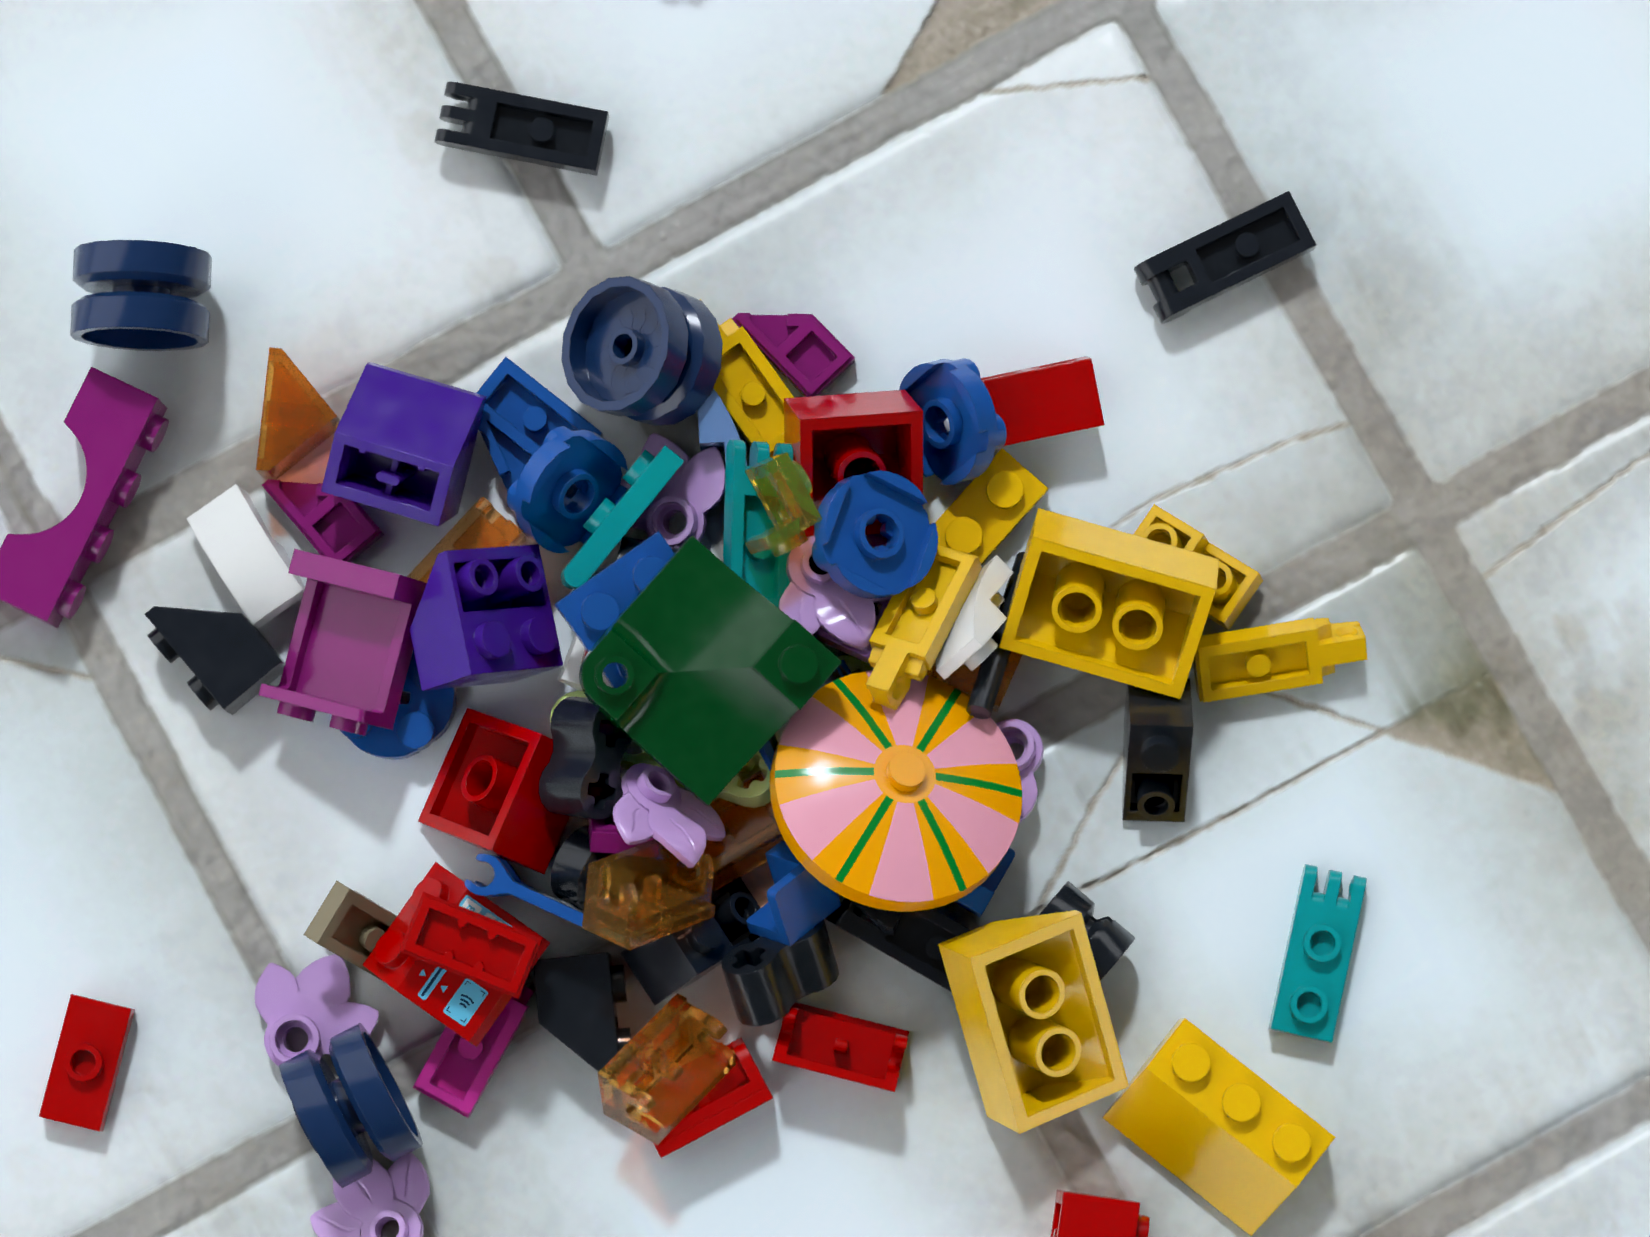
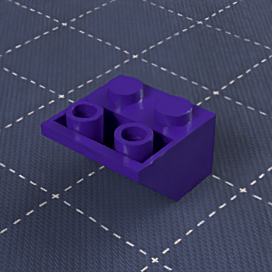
M368 362L335 431L321 492L434 526H441L458 514L487 396Z
M538 544L447 550L438 553L410 627L422 691L515 682L564 666Z

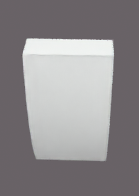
M238 484L233 485L186 518L216 571L255 627L259 629L302 599L305 586L299 576L288 573L291 560L284 547L272 539L249 494Z
M998 555L982 567L935 660L936 672L944 680L963 663L973 671L998 647V644L991 637L1007 619L998 609L1005 600L998 590L1014 573Z

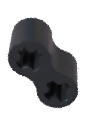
M567 697L560 701L551 717L550 730L553 739V752L539 780L540 800L544 807L553 814L589 819H606L613 815V807L623 795L620 775L621 761L632 740L597 709L588 698Z
M824 920L791 946L761 937L753 942L732 949L724 956L721 962L737 1018L742 1024L748 1026H763L781 1019L799 999L831 986L839 976L838 965Z

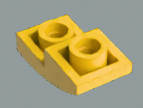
M1155 504L1133 534L1219 559L1217 589L1208 618L1228 631L1263 582L1259 572L1209 543L1203 533Z

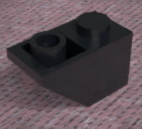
M154 606L145 613V616L155 626V629L147 636L170 663H173L179 657L195 674L187 682L188 686L210 711L220 704L225 711L233 715L259 693L261 683L269 685L283 673L285 661L242 613Z
M1187 678L1181 699L1127 684L1123 734L1122 820L1185 822L1194 727L1190 678Z
M738 877L664 920L620 954L656 1006L721 965L724 956L732 949L761 938V936L749 932L746 922L747 918L760 909V906L741 877Z
M608 952L538 960L533 970L539 1024L606 1079H624L623 1066L634 1065L630 1027L619 1028L616 1003L627 1002L624 965L612 966L611 954Z

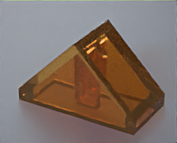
M269 347L256 471L264 479L277 480L333 435L340 419L283 349Z

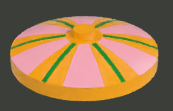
M873 670L853 673L836 679L817 690L801 710H798L791 717L781 735L773 756L770 770V798L775 820L787 846L802 866L819 882L849 900L872 908L896 912L929 910L957 901L971 893L994 872L1002 861L1015 837L1022 810L1021 778L1016 759L1004 734L991 717L988 719H978L968 714L966 711L970 699L968 696L945 682L930 676H925L921 682L911 679L910 689L897 710L873 702L870 690L866 688V683Z

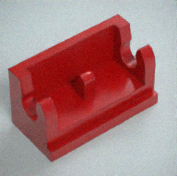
M1084 356L980 378L991 396L996 414L1005 423L1007 438L1004 446L1105 425L1092 359L1090 357Z
M795 1002L789 1012L783 1017L772 1061L895 1092L909 1031Z
M742 1037L631 1096L632 1103L661 1158L774 1098Z

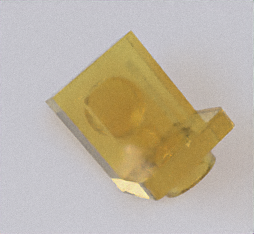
M785 452L764 459L745 470L774 525L745 543L750 554L771 549L774 557H778L808 541L804 530L821 521L822 517L810 496L812 485L803 467L796 461H792L788 453Z

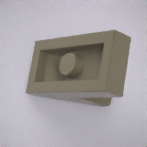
M336 880L305 931L304 936L377 977L365 968L363 963L397 915Z

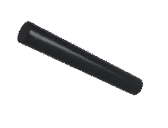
M1019 552L1016 555L1012 567L1014 573L1008 580L1003 595L1005 600L999 607V610L1006 617L1025 552ZM1005 622L991 637L998 644V647L981 663L966 708L968 714L978 719L990 718L1011 651L999 648Z

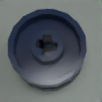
M107 240L80 244L74 249L73 281L85 291L93 294L86 295L71 305L70 336L76 341L89 345L136 351H176L205 346L209 343L210 312L205 306L189 298H195L211 288V255L196 247L148 240Z
M631 276L613 277L590 288L573 308L563 333L561 361L567 384L580 402L601 412L616 416H626L634 421L653 426L675 425L695 414L711 395L721 370L723 342L717 320L703 301L683 292L667 287H659Z
M361 1023L330 1039L329 1053L339 1078L336 1079L325 1060L318 1053L310 1049L279 1065L293 1109L307 1139L320 1156L334 1180L342 1188L372 1172L373 1156L364 1134L365 1131L378 1151L392 1161L411 1153L423 1145L418 1127L395 1078L375 1042Z

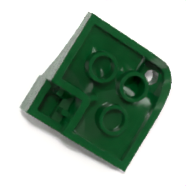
M690 536L589 650L580 665L579 682L582 691L597 709L705 806H709L764 744L798 710H801L842 661L799 622L777 608L725 565L694 536ZM610 663L620 665L625 673L623 683L617 688H611L603 681V670Z

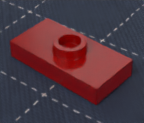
M423 891L399 951L519 999L543 939Z
M70 995L39 1117L103 1132L135 1009L79 995Z

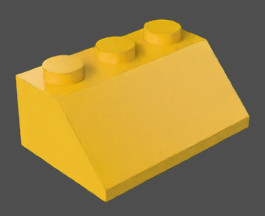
M1038 508L1020 566L999 648L1181 699L1217 589L1219 559Z
M1072 910L992 921L938 944L987 1117L1021 1134L1129 1087L1081 912Z
M1186 1018L1179 1019L1129 1082V1087L1122 1091L1102 1117L1250 1236L1297 1188L1336 1138Z

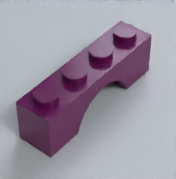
M94 367L90 368L64 420V423L78 439L85 455L87 476L84 491L73 511L52 528L32 534H7L0 548L1 602L55 628L59 627L63 617L71 619L75 615L86 592V586L81 584V581L91 561L98 564L105 556L113 539L114 530L108 527L118 507L126 508L138 490L141 474L136 473V470L146 450L152 453L155 452L167 431L169 419L163 417L167 407L159 398Z

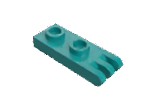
M731 439L726 447L723 563L779 608V600L790 584L786 563L788 555L791 553L793 447L791 444L777 443L773 452V467H769V444L767 442L754 441L750 448L749 466H746L745 442L743 440Z
M666 445L656 456H653L645 449L622 477L631 487L615 505L608 498H605L583 525L592 535L561 572V582L566 588L575 590L589 580L684 463V460Z
M1305 864L1268 1029L1332 1043L1367 878L1354 875L1349 884L1348 899L1338 897L1342 872L1329 870L1324 892H1314L1318 878V867Z

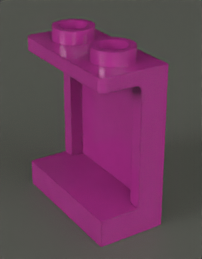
M294 549L288 573L307 578L280 683L276 687L261 683L258 695L280 701L277 713L314 722L316 711L331 714L329 727L363 736H366L369 724L393 730L413 653L410 627L427 583L400 574Z

